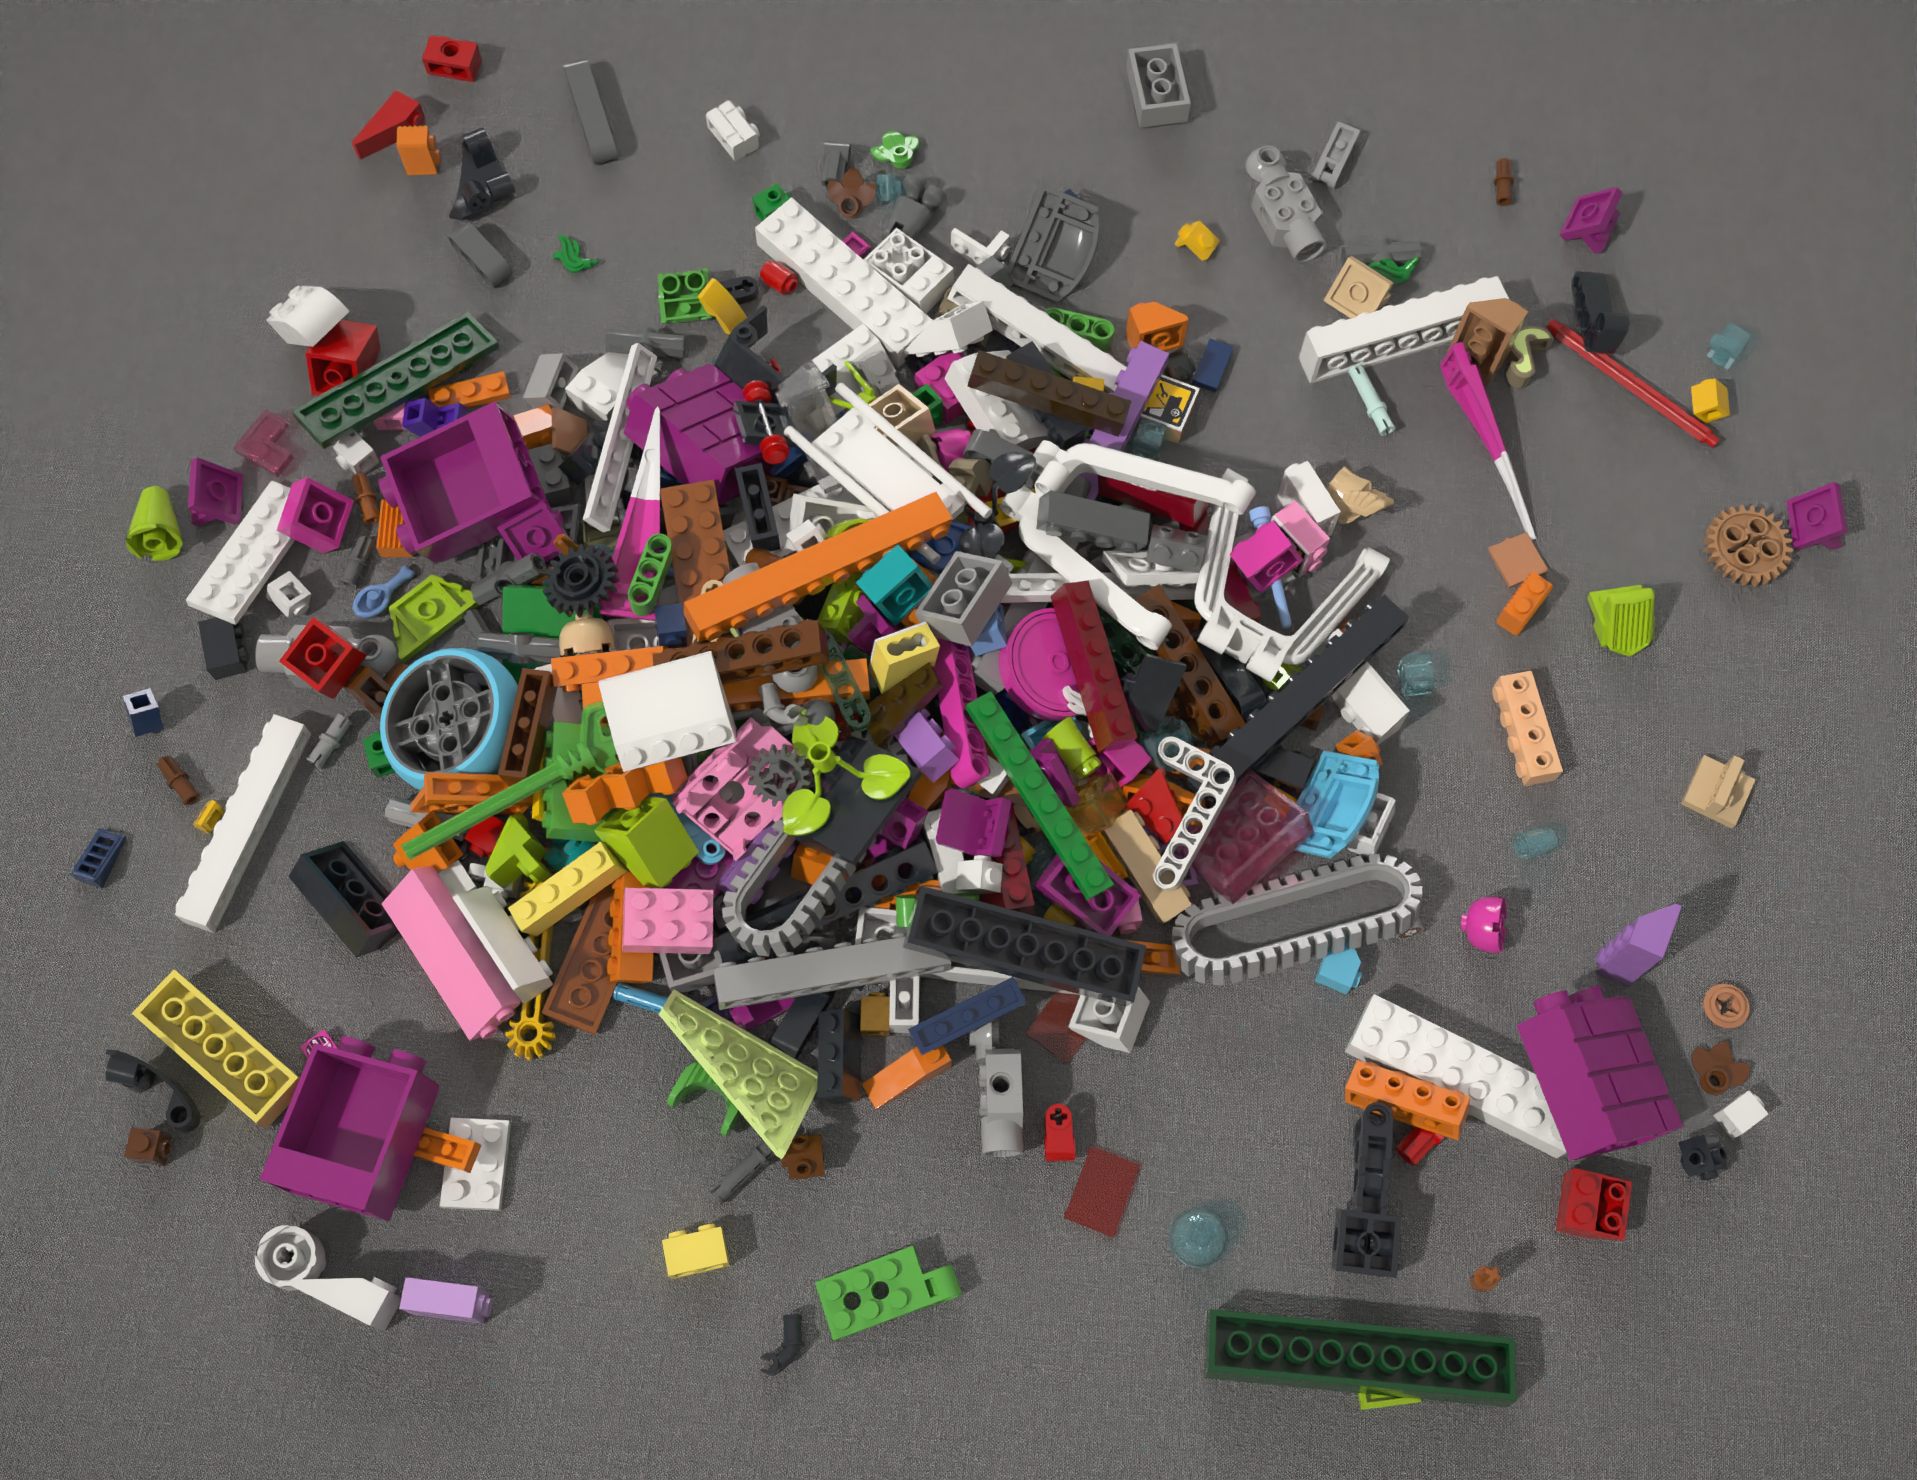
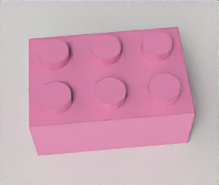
M625 888L622 952L710 954L713 947V890Z

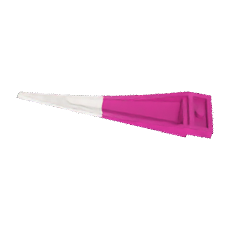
M1463 342L1455 343L1440 363L1446 386L1465 412L1490 453L1511 495L1525 532H1527L1531 540L1536 539L1481 371L1476 364L1471 365V355L1468 350H1465Z
M658 407L654 411L628 508L612 557L614 564L619 570L616 575L620 581L614 583L617 592L608 593L611 602L601 601L603 609L600 610L601 615L655 621L654 610L646 616H638L632 612L628 599V590L647 540L654 534H660V409ZM660 548L655 549L653 552L660 554ZM648 572L644 576L647 578H653L657 575V573ZM640 596L636 598L635 601L642 603L645 602L648 598L645 596ZM659 597L655 606L659 604Z

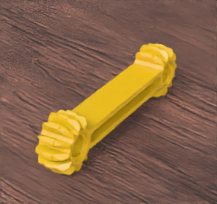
M540 881L538 884L535 882L533 884L524 882V887L528 891L521 892L520 897L523 898L541 885L542 882ZM553 925L543 931L541 948H538L539 935L529 934V938L538 950L533 955L538 962L544 959L548 967L550 963ZM547 989L536 996L535 1013L532 1018L533 998L525 1004L522 1002L521 1021L517 1023L511 1020L509 1023L514 1030H509L505 1034L507 1038L511 1039L507 1046L509 1049H515L514 1054L518 1058L525 1054V1058L531 1061L534 1053L539 1058H543L541 1051L543 1048L549 1051L552 1050V1046L547 1041L556 1039L555 1033L550 1032L554 1028V1024L552 1022L544 1023V1015H541L546 1003ZM529 1030H537V1036L534 1040L524 1041V1036Z

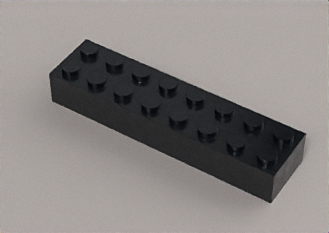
M921 886L916 891L903 948L1014 976L1019 979L1125 1007L1135 1001L1146 946L924 886Z

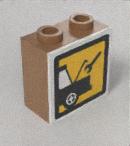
M1162 375L1135 429L1179 445L1197 403L1200 388Z

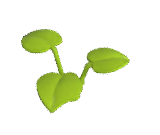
M806 709L800 711L798 715L805 717ZM825 716L824 721L819 725H811L808 721L801 727L794 725L792 735L793 748L798 749L797 754L799 757L805 756L806 760L810 759L814 765L812 772L815 776L816 792L814 794L808 789H800L788 796L782 810L784 833L793 836L810 834L827 822L831 812V805L828 800L820 798L822 793L820 773L832 771L836 764L841 765L857 777L864 778L861 784L864 793L870 798L877 800L887 799L896 794L910 778L911 772L909 768L895 757L878 754L866 759L863 767L864 772H860L843 761L840 756H835L831 750L839 736L838 727L833 720Z

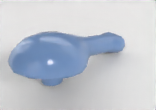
M404 565L401 567L400 572L389 582L371 585L362 589L353 601L352 608L355 615L363 619H370L383 613L389 605L392 593L405 581L415 577V571L411 570L408 565Z

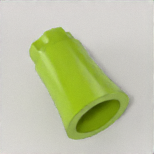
M1072 716L1061 721L1041 739V741L1043 739H1052L1062 761L1072 773L1075 772L1080 780L1085 779L1102 764L1095 756L1096 752L1078 729Z

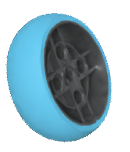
M449 648L435 651L411 664L391 687L381 714L380 732L382 746L395 772L412 787L421 791L424 787L426 771L422 767L417 753L423 751L430 758L440 761L441 771H435L434 773L498 775L518 689L513 676L493 657L466 648ZM481 673L487 681L489 689L481 692L474 685L465 682L464 674Z

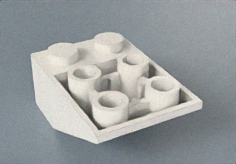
M897 228L864 259L867 264L925 314L944 297L947 288L955 284L953 267Z
M984 300L964 303L931 321L904 350L905 355L916 354L917 357H921L931 352H934L935 355H940L949 350H952L953 353H958L966 350L969 343L973 344L984 340V335L993 330Z

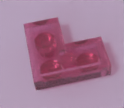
M267 409L261 413L233 447L237 454L276 477H279L294 458L289 451L275 444L289 427L287 421Z

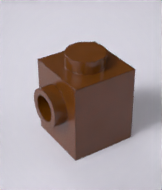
M131 1127L124 1157L135 1163L165 1166L171 1149L172 1137L157 1130Z

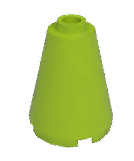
M151 486L145 488L140 495L126 536V546L130 553L143 559V555L152 557V561L171 559L180 553L183 538L169 493L159 486Z

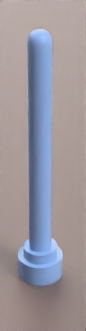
M1265 506L1254 508L1248 512L1250 523L1254 525L1255 529H1258L1265 523H1270L1272 519L1269 508ZM1280 578L1271 587L1281 627L1289 629L1292 623Z

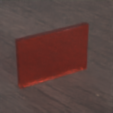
M1056 992L1032 1025L1027 1028L1025 1034L1067 1064L1086 1038L1068 1027L1080 995Z
M1091 1146L1087 1151L1088 1155L1069 1206L1064 1212V1219L1113 1238L1135 1176L1139 1172V1165Z

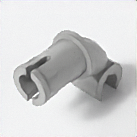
M766 683L758 688L764 705V717L780 724H793L799 727L807 723L809 718L798 715L805 708L796 704H791L785 708L781 704L776 684Z

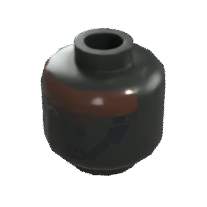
M1181 350L1169 353V361L1162 375L1184 383L1190 381L1193 372H1195L1192 357Z

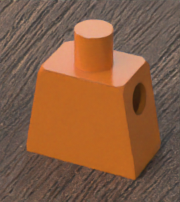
M434 811L429 812L393 843V847L397 851L393 855L395 864L398 867L407 866L410 871L415 868L433 866L436 871L446 869L458 860L463 853L453 838H450L411 860L406 856L401 846L402 844L442 823Z

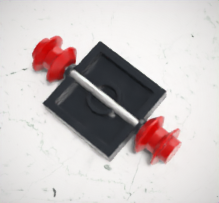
M752 381L743 389L745 401L735 400L733 406L744 444L760 445L763 459L767 463L778 464L788 458V447L795 448L796 446L784 434V430L788 426L793 427L785 404L770 403L771 394L768 385L763 381Z

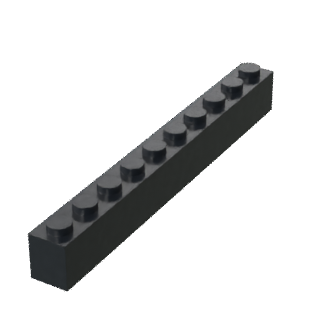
M1386 595L1378 601L1373 599L1364 608L1363 611L1365 613L1359 619L1354 617L1347 623L1344 628L1346 631L1340 637L1335 635L1326 643V650L1320 655L1315 653L1306 662L1305 665L1307 667L1301 673L1296 671L1286 681L1287 686L1281 692L1276 690L1266 700L1268 704L1263 709L1256 708L1247 717L1248 723L1241 729L1239 727L1233 729L1227 736L1228 741L1222 747L1217 745L1208 753L1232 767L1236 776L1235 786L1406 626L1409 616ZM1196 764L1191 770L1199 771L1204 767V764L1201 766ZM1221 771L1215 776V782L1218 784H1225L1230 779V774L1225 771ZM1189 777L1186 787L1192 793L1197 794L1202 783ZM1212 796L1204 798L1206 799L1205 806L1208 809L1216 805V798Z

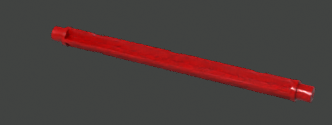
M1551 319L1547 324L1546 329L1553 333L1552 336L1570 349L1578 352L1584 359L1701 443L1705 442L1712 448L1718 443L1720 438L1714 435L1711 429L1696 418L1688 415L1682 408L1647 383L1635 377L1633 373L1608 355L1586 352L1582 337L1563 323H1558L1554 319Z

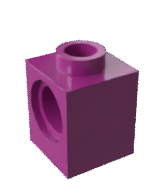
M905 797L885 824L881 835L889 839L894 845L906 849L918 837L929 811Z

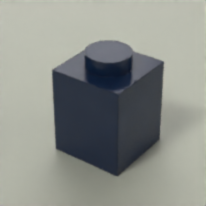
M682 603L654 606L659 646L668 648L687 646V629Z
M151 688L122 696L127 717L135 737L163 729L159 707Z

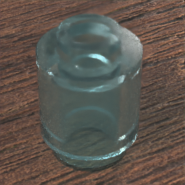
M1543 826L1517 833L1513 841V849L1516 855L1524 860L1549 854L1558 846L1554 830Z

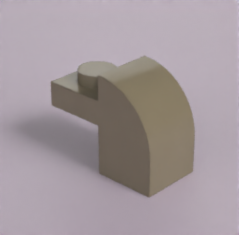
M957 458L953 460L948 467L952 476L975 496L987 497L994 482L989 476L990 464L983 459Z

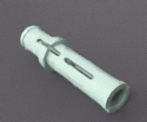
M1357 364L1358 370H1356L1355 366H1352L1348 373L1368 409L1367 414L1369 418H1373L1381 436L1387 435L1385 430L1389 434L1392 433L1396 427L1387 413L1385 402H1381L1363 364Z

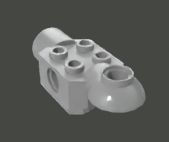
M1270 145L1263 146L1253 151L1246 160L1247 173L1256 181L1261 182L1255 189L1251 208L1272 246L1288 248L1296 263L1309 262L1322 254L1327 246L1318 229L1322 212L1301 174L1287 172L1285 158L1278 149Z
M757 563L744 564L728 573L723 579V584L760 569ZM782 605L774 609L770 615L763 618L759 616L753 618L745 626L735 629L738 636H743L750 631L762 632L771 630L778 625L791 626L799 624L801 620L793 605ZM800 641L795 642L791 648L796 647ZM772 647L767 648L763 654L768 653ZM818 666L802 668L800 672L786 671L772 674V677L779 688L787 692L799 693L808 690L814 685L818 678Z
M294 625L287 635H260L256 645V665L259 672L285 673L295 687L313 688L279 662L306 625ZM329 626L366 655L372 650H378L375 655L366 656L360 666L371 668L380 676L389 671L394 665L397 657L396 648L393 642L385 636L375 634L368 635L362 639H356L349 627Z
M998 1018L969 1032L970 1046L976 1045V1062L980 1063L979 1087H985V1093H980V1116H986L981 1118L982 1155L986 1157H1014L1023 1154L1020 1050H1014V1048L992 1049V1046H999ZM997 1086H1002L1006 1088L1007 1091L999 1093L995 1091L994 1088Z

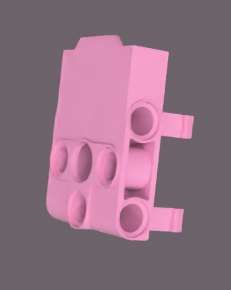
M752 717L736 731V742L719 746L688 776V779L679 787V790L672 795V804L676 806L677 812L679 814L683 812L729 851L735 861L747 852L745 846L772 820L778 822L782 818L784 806L782 801H778L776 807L772 806L771 799L763 803L761 802L763 797L761 793L758 795L753 794L756 785H748L751 775L747 773L749 766H753L751 763L753 757H760L759 752L762 748L770 752L771 744H775L777 750H781L783 744L787 745L788 752L794 749L793 744L773 726H761ZM769 762L761 768V772L764 771V768H769ZM810 770V774H808V776L811 777L812 781V771ZM713 775L718 779L714 782H708L704 777ZM798 779L795 783H790V789L798 783ZM729 781L738 782L744 788V796L738 802L729 803L720 796V789ZM749 812H757L759 813V816L755 818H750L746 814ZM708 813H716L719 817H717L716 819H709L705 815H707Z

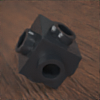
M1702 1135L1678 1142L1682 1154L1681 1164L1688 1177H1700L1701 1181L1718 1178V1172L1728 1170L1726 1164L1727 1153L1720 1144L1718 1135Z

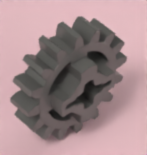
M771 744L770 752L762 748L759 752L760 757H753L751 762L753 766H749L747 773L751 775L748 785H756L753 794L758 795L761 793L763 795L761 802L764 803L771 799L773 807H776L778 801H782L784 805L790 794L800 789H808L806 785H810L811 777L808 776L811 766H803L806 757L801 756L798 758L796 756L798 749L794 748L791 752H788L787 745L783 744L781 750H777L775 744ZM769 762V768H764V771L761 772V768ZM798 779V783L790 789V783H795Z

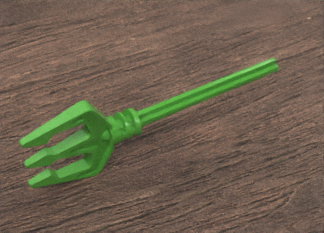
M603 701L589 704L583 709L579 737L581 742L576 744L575 752L567 749L566 757L560 753L555 755L556 759L553 764L402 844L401 846L409 860L562 778L569 781L574 778L573 772L576 771L580 775L583 774L582 767L584 766L589 770L595 767L596 770L605 774L604 768L619 763V759L615 756L616 749L611 731L603 732L601 729L600 719L607 716Z

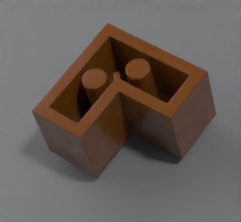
M396 663L381 678L371 668L359 665L343 688L381 721L384 702L391 687L409 666Z

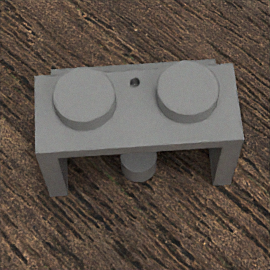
M883 350L873 352L851 364L866 383L875 390L876 397H880L900 384ZM857 381L861 391L865 392V389Z

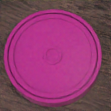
M1045 608L1032 612L1017 622L1006 634L1007 645L1001 648L999 652V671L1002 682L1012 700L1028 714L1038 719L1052 722L1063 721L1069 716L1074 718L1080 714H1076L1068 708L1067 704L1069 702L1065 699L1062 691L1064 687L1069 686L1073 691L1080 692L1054 608Z

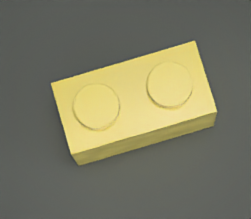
M715 1224L698 1227V1232L687 1234L685 1230L668 1234L669 1239L662 1240L668 1276L671 1279L730 1266L724 1230L722 1227L716 1228Z

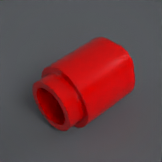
M769 260L762 266L760 277L765 284L782 295L795 291L798 286V276L795 272L778 261L773 262Z

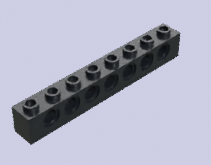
M917 837L906 849L897 846L856 865V870L851 877L842 873L846 884L841 891L832 888L836 896L832 907L829 910H825L826 912L820 921L810 916L815 925L812 931L814 933L820 932L829 926L828 923L838 918L840 921L846 920L855 914L854 911L864 906L865 908L874 907L881 902L882 898L890 894L891 896L900 895L907 890V886L916 882L917 884H923L933 878V874L938 873V870L922 837ZM907 862L911 864V869L908 873H898V867L902 863ZM876 875L885 876V881L880 886L871 885L872 879ZM811 887L745 916L746 923L751 928L765 931L773 923L780 926L783 925L793 914ZM850 887L859 888V893L854 898L845 897V893ZM727 926L713 931V940L724 963L736 962V965L748 963L749 959L759 956L755 949L750 953L743 949L739 943L737 944ZM801 930L798 932L801 939L803 938L802 935L806 934ZM771 947V949H770L769 955L772 954V953H774V950H773L772 947Z

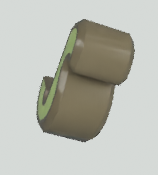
M1526 326L1520 329L1506 358L1509 366L1505 376L1510 385L1516 388H1523L1530 383V377L1536 372L1531 352L1549 350L1554 340L1549 331L1538 326Z

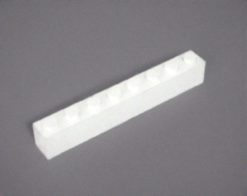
M968 264L949 293L948 299L958 306L967 302L984 300L993 329L1021 347L1033 341L1048 364L1071 380H1073V376L1104 379V392L1114 394L1118 386L1115 384L1116 378L1121 369L1125 371L1127 367L1116 361L1110 354L1104 353L1093 346L1089 340L1083 339L1072 332L1069 327L1061 325L1052 319L1046 312L1038 310L1029 304L1023 297L1009 291L1002 283L996 282L985 275L982 270Z
M274 714L271 721L267 722L264 726L263 737L259 745L253 749L250 757L251 761L247 769L239 777V786L235 794L228 799L226 812L222 820L216 823L214 836L210 844L202 851L201 862L197 870L189 878V887L185 895L180 897L176 904L175 916L184 923L215 933L311 736V733L304 724Z

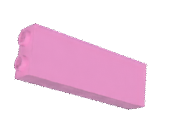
M428 866L412 869L384 900L382 905L468 1039H488L498 1032L497 1027L502 1022L514 1015L513 1010L522 1001L505 979L434 867Z

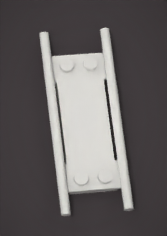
M842 382L836 386L835 391L854 407L816 440L810 443L792 426H788L784 430V434L878 517L933 492L938 493L952 520L964 511L966 504H969L985 519L992 513V510ZM876 428H880L884 433H886L891 439H893L898 445H900L905 451H907L912 457H914L919 463H921L926 469H928L943 483L940 485L922 468H920L915 462H913L908 456H906L888 439H886L881 433H879L876 430ZM926 541L916 550L932 564H936L940 560V555L926 544L928 541Z

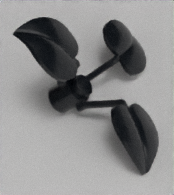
M1010 452L1000 455L993 461L989 469V476L995 482L992 486V513L985 519L977 511L973 513L967 505L964 506V511L971 517L976 527L967 528L962 532L959 539L961 552L995 559L1004 545L1005 536L996 519V516L999 514L997 510V490L1000 487L1004 493L1009 494L1022 488L1034 471L1036 458L1033 455ZM932 476L940 485L943 483L936 476Z

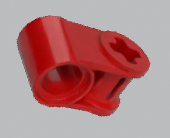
M1053 1104L1048 1108L1044 1120L1045 1161H1075V1139L1071 1111L1064 1104ZM1055 1112H1060V1116L1066 1118L1062 1120L1061 1125H1056V1121L1050 1119L1054 1117Z

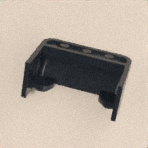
M762 305L732 329L714 366L730 378L731 383H736L742 389L752 381L759 380L765 382L771 394L770 403L785 404L794 426L836 392L837 366L832 364L816 378L801 370L794 371L785 378L750 349L768 333L767 307Z
M1108 615L1103 628L1131 718L1141 732L1154 734L1159 729L1187 666L1184 663L1145 654L1136 674L1131 665L1141 643L1137 640V635L1127 630L1112 616Z

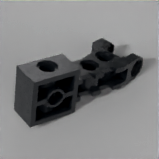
M1380 1102L1369 1104L1363 1111L1362 1117L1354 1125L1353 1146L1355 1151L1351 1210L1336 1208L1331 1269L1341 1272L1397 1278L1402 1217L1387 1214L1386 1209L1390 1180L1389 1167L1392 1155L1393 1114L1387 1105ZM1373 1111H1378L1382 1113L1385 1118V1123L1383 1124L1382 1120L1379 1117L1372 1115L1370 1113Z

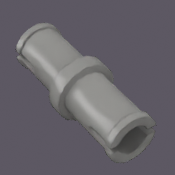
M337 713L325 734L321 733L319 736L320 741L306 760L314 763L320 755L315 766L322 769L333 750H338L340 740L353 723L348 719L344 720L345 717Z

